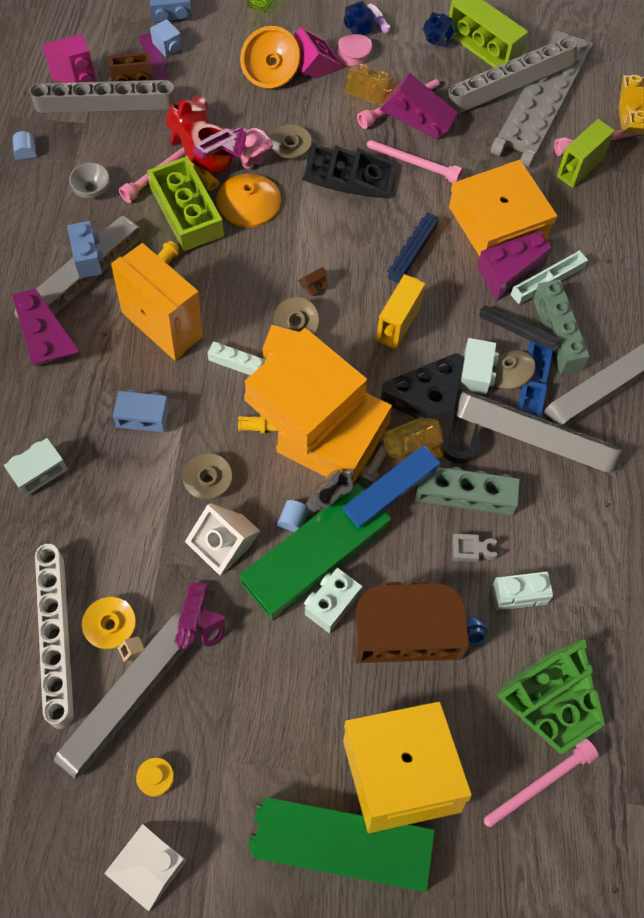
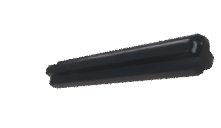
M487 305L480 309V318L552 351H557L561 346L562 340L550 333Z

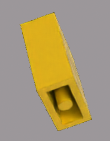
M403 275L379 315L377 342L395 350L398 349L420 311L425 283L415 277Z

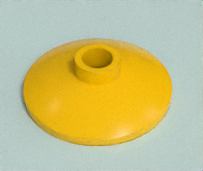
M105 597L95 601L88 607L82 619L84 636L93 646L100 649L119 647L125 639H129L132 636L136 625L135 614L131 606L126 601L117 597ZM109 622H115L113 629H106V625Z

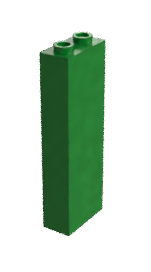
M358 483L354 485L349 493L342 496L329 508L323 509L239 574L240 584L272 621L319 585L327 573L330 572L332 574L337 568L339 569L389 529L391 519L387 510L359 529L343 511V507L365 491L366 488L363 489Z
M264 797L263 804H257L254 821L259 822L257 834H251L248 851L253 852L252 858L254 860L411 891L427 892L435 830L404 825L368 833L364 817L361 815Z

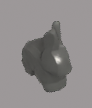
M338 469L327 475L310 495L306 503L308 509L316 512L329 508L338 499L349 493L354 487L351 481L354 477L353 471L350 469L344 471Z

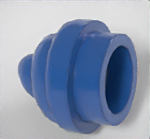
M476 617L467 619L468 643L476 645L484 642L488 634L486 624Z

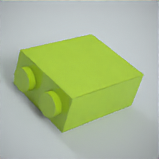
M597 119L566 147L556 177L574 188L604 160L615 130Z

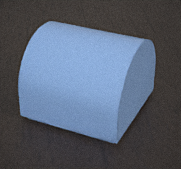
M20 131L13 135L15 160L37 157L36 143L31 133Z
M287 500L277 526L295 532L305 524L309 515L308 507L298 501Z

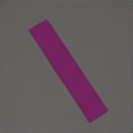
M151 33L140 35L139 39L143 51L149 52L153 80L170 81L161 52L152 43Z

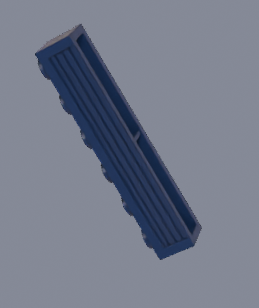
M431 213L421 217L419 226H415L413 235H410L407 239L406 246H402L400 255H396L394 264L389 266L387 270L389 273L388 279L399 284L403 275L408 273L438 227L439 217Z

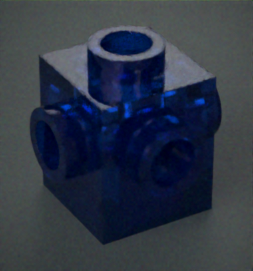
M363 1L345 7V27L352 34L366 35L372 33L374 27L372 10Z
M432 12L429 19L424 23L423 32L430 44L448 47L457 29L452 18L443 13L437 14Z

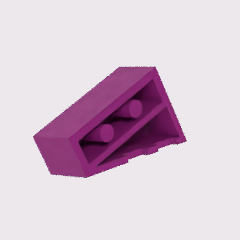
M411 73L405 76L388 93L379 109L435 139L440 138L449 130L458 113Z
M538 231L482 250L477 268L496 301L502 298V295L509 289L512 290L522 279L529 277L542 267L547 261L551 246L542 231Z
M36 288L12 294L30 359L35 367L82 355Z

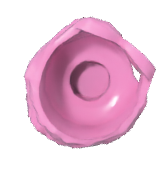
M257 128L246 131L245 146L241 157H239L242 166L246 169H252L254 164H261L265 159L267 150L273 147V142L267 134Z

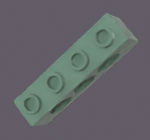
M561 280L538 283L533 300L544 331L562 340L560 348L552 352L560 375L583 371L589 359V354Z
M438 467L435 474L416 486L415 501L513 515L518 506L519 479L507 474L497 476L490 475L484 471H463V469L458 467L449 469ZM437 482H445L448 486L441 487ZM462 485H468L472 488V490H464L462 488ZM486 489H493L497 494H490Z

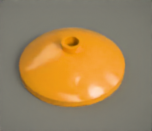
M266 26L254 31L246 39L241 50L240 63L242 71L247 79L259 88L275 89L285 85L294 77L300 64V49L296 39L290 32L278 26ZM272 60H277L275 65H271Z
M250 173L240 174L228 179L220 187L216 199L217 208L221 216L229 223L244 228L258 227L270 222L277 215L281 206V194L275 183L262 175Z

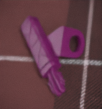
M233 127L231 129H223L196 143L193 152L201 159H206L224 149L236 157H241L246 142V128Z
M191 582L188 587L187 596L178 622V634H176L174 640L179 649L182 647L187 649L188 645L191 646L193 644V638H195L194 635L197 634L198 629H201V640L207 647L216 645L225 634V617L204 609L205 600L208 595L206 583ZM215 629H219L217 636L208 640L210 633Z

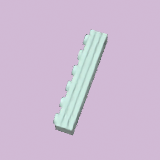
M579 250L514 286L511 296L518 304H521L534 297L538 283L554 280L562 281L584 269L588 259Z
M214 341L207 353L209 361L248 375L253 374L267 361Z

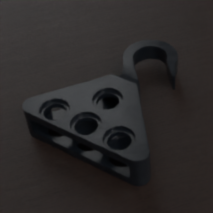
M454 353L384 382L381 392L382 401L392 405L393 408L440 428V450L446 459L453 463L461 464L471 461L476 456L480 446L478 424H476L470 443L471 448L467 451H456L451 448L448 442L455 415L454 406L464 358L461 354ZM419 380H425L428 383H422ZM398 389H405L407 391L401 392ZM430 399H437L439 402H433Z

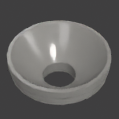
M97 163L81 164L74 168L69 176L72 190L83 198H96L105 193L109 187L108 171ZM89 185L98 186L94 191L86 190V187Z

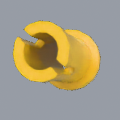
M168 241V243L163 244V249L157 256L166 264H169L173 257L178 256L179 247L174 242Z

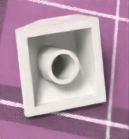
M210 503L206 506L185 543L219 575H222L249 550L260 530L244 515Z
M142 824L104 874L145 909L150 911L187 860Z

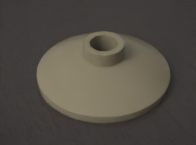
M295 124L282 125L276 128L270 135V140L273 142L271 149L283 158L292 159L303 156L309 151L312 143L310 133L305 128Z
M291 297L279 304L274 313L273 323L274 326L301 332L306 328L314 335L319 326V314L316 307L307 299ZM296 317L301 318L302 322L300 325H295L294 319Z
M520 350L501 354L498 357L497 366L492 368V372L496 373L494 385L500 389L512 390L528 383L536 369L533 357L527 352Z
M205 453L193 457L185 465L182 480L185 489L192 496L202 500H210L223 495L228 490L232 482V471L224 458L216 454ZM210 477L212 481L206 483L204 479Z

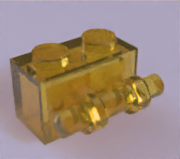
M358 63V65L350 67L344 92L381 106L388 93L396 85L393 83L394 78L388 77L389 73L377 70L375 72L369 70L370 66Z
M421 417L382 433L389 457L404 461L423 445L436 459L442 457V452L439 448L431 450V448L443 443L439 422L436 419Z

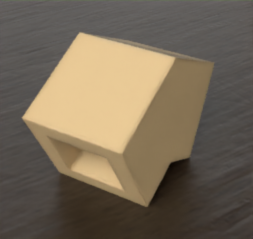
M139 636L125 639L118 647L124 662H134L145 649Z

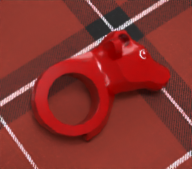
M195 96L191 100L182 99L179 103L170 105L166 118V126L171 130L170 143L176 146L182 142L189 160L201 169L211 172H221L228 169L235 155L224 149L206 159H201L193 152L196 143L224 129L217 125L209 124L206 112L208 106L206 99L202 96Z

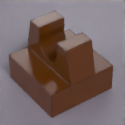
M324 267L298 280L301 287L305 288L311 296L318 293L315 289L316 284H319L322 290L329 287Z

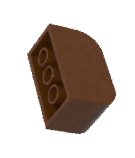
M395 581L368 589L358 601L354 619L355 663L461 660L469 647L465 606L462 598L454 589L446 585L428 584L427 581H416L412 585H402L401 582Z

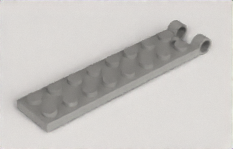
M555 31L549 44L565 37L577 39L576 63L525 86L501 132L495 138L490 150L491 154L500 157L506 146L523 152L520 160L525 167L530 168L593 43L564 32Z

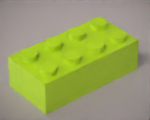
M484 0L451 1L446 34L492 67H497L523 55L528 35L527 30Z
M188 156L147 170L150 189L183 252L224 237L222 218Z

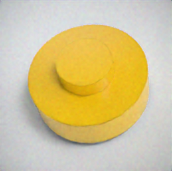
M161 758L148 759L141 764L137 771V785L144 794L150 797H160L166 794L174 783L173 769L167 761Z

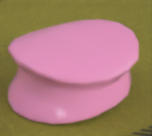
M360 34L344 36L338 42L339 48L336 56L343 65H360L368 59L372 49V42L367 36Z

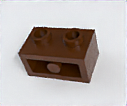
M149 52L108 56L112 82L153 80Z

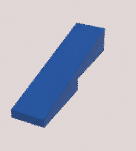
M533 341L528 343L527 353L533 357L536 369L531 380L520 388L517 410L541 418L553 351Z
M423 445L345 505L343 511L359 529L396 504L399 497L435 474L440 462Z

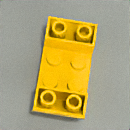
M623 75L618 108L622 133L644 135V77Z

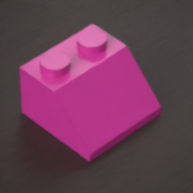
M300 26L293 35L300 49L298 70L304 76L309 75L315 79L341 70L343 65L326 40Z
M82 34L42 44L53 80L62 83L97 82L90 52Z

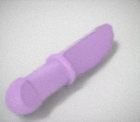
M368 4L367 9L376 23L381 27L383 33L388 34L391 31V27L386 22L385 17L376 6Z

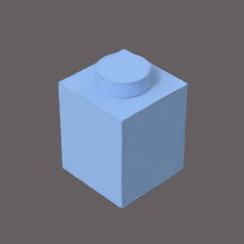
M167 19L150 28L152 43L166 58L182 49L181 34Z

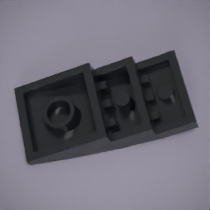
M312 143L302 180L343 193L388 198L390 196L396 163L360 148H357L354 153L337 145L331 150Z

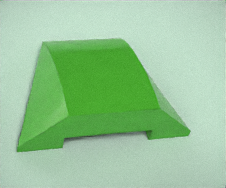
M585 639L544 656L510 678L496 694L505 705L559 754L565 753L605 726L598 692L594 689L592 681V667L588 664L585 648H587Z

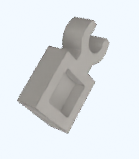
M453 534L452 561L478 562L479 555L487 560H494L497 553L489 552L487 547H495L497 540L489 538L484 542H479V535Z

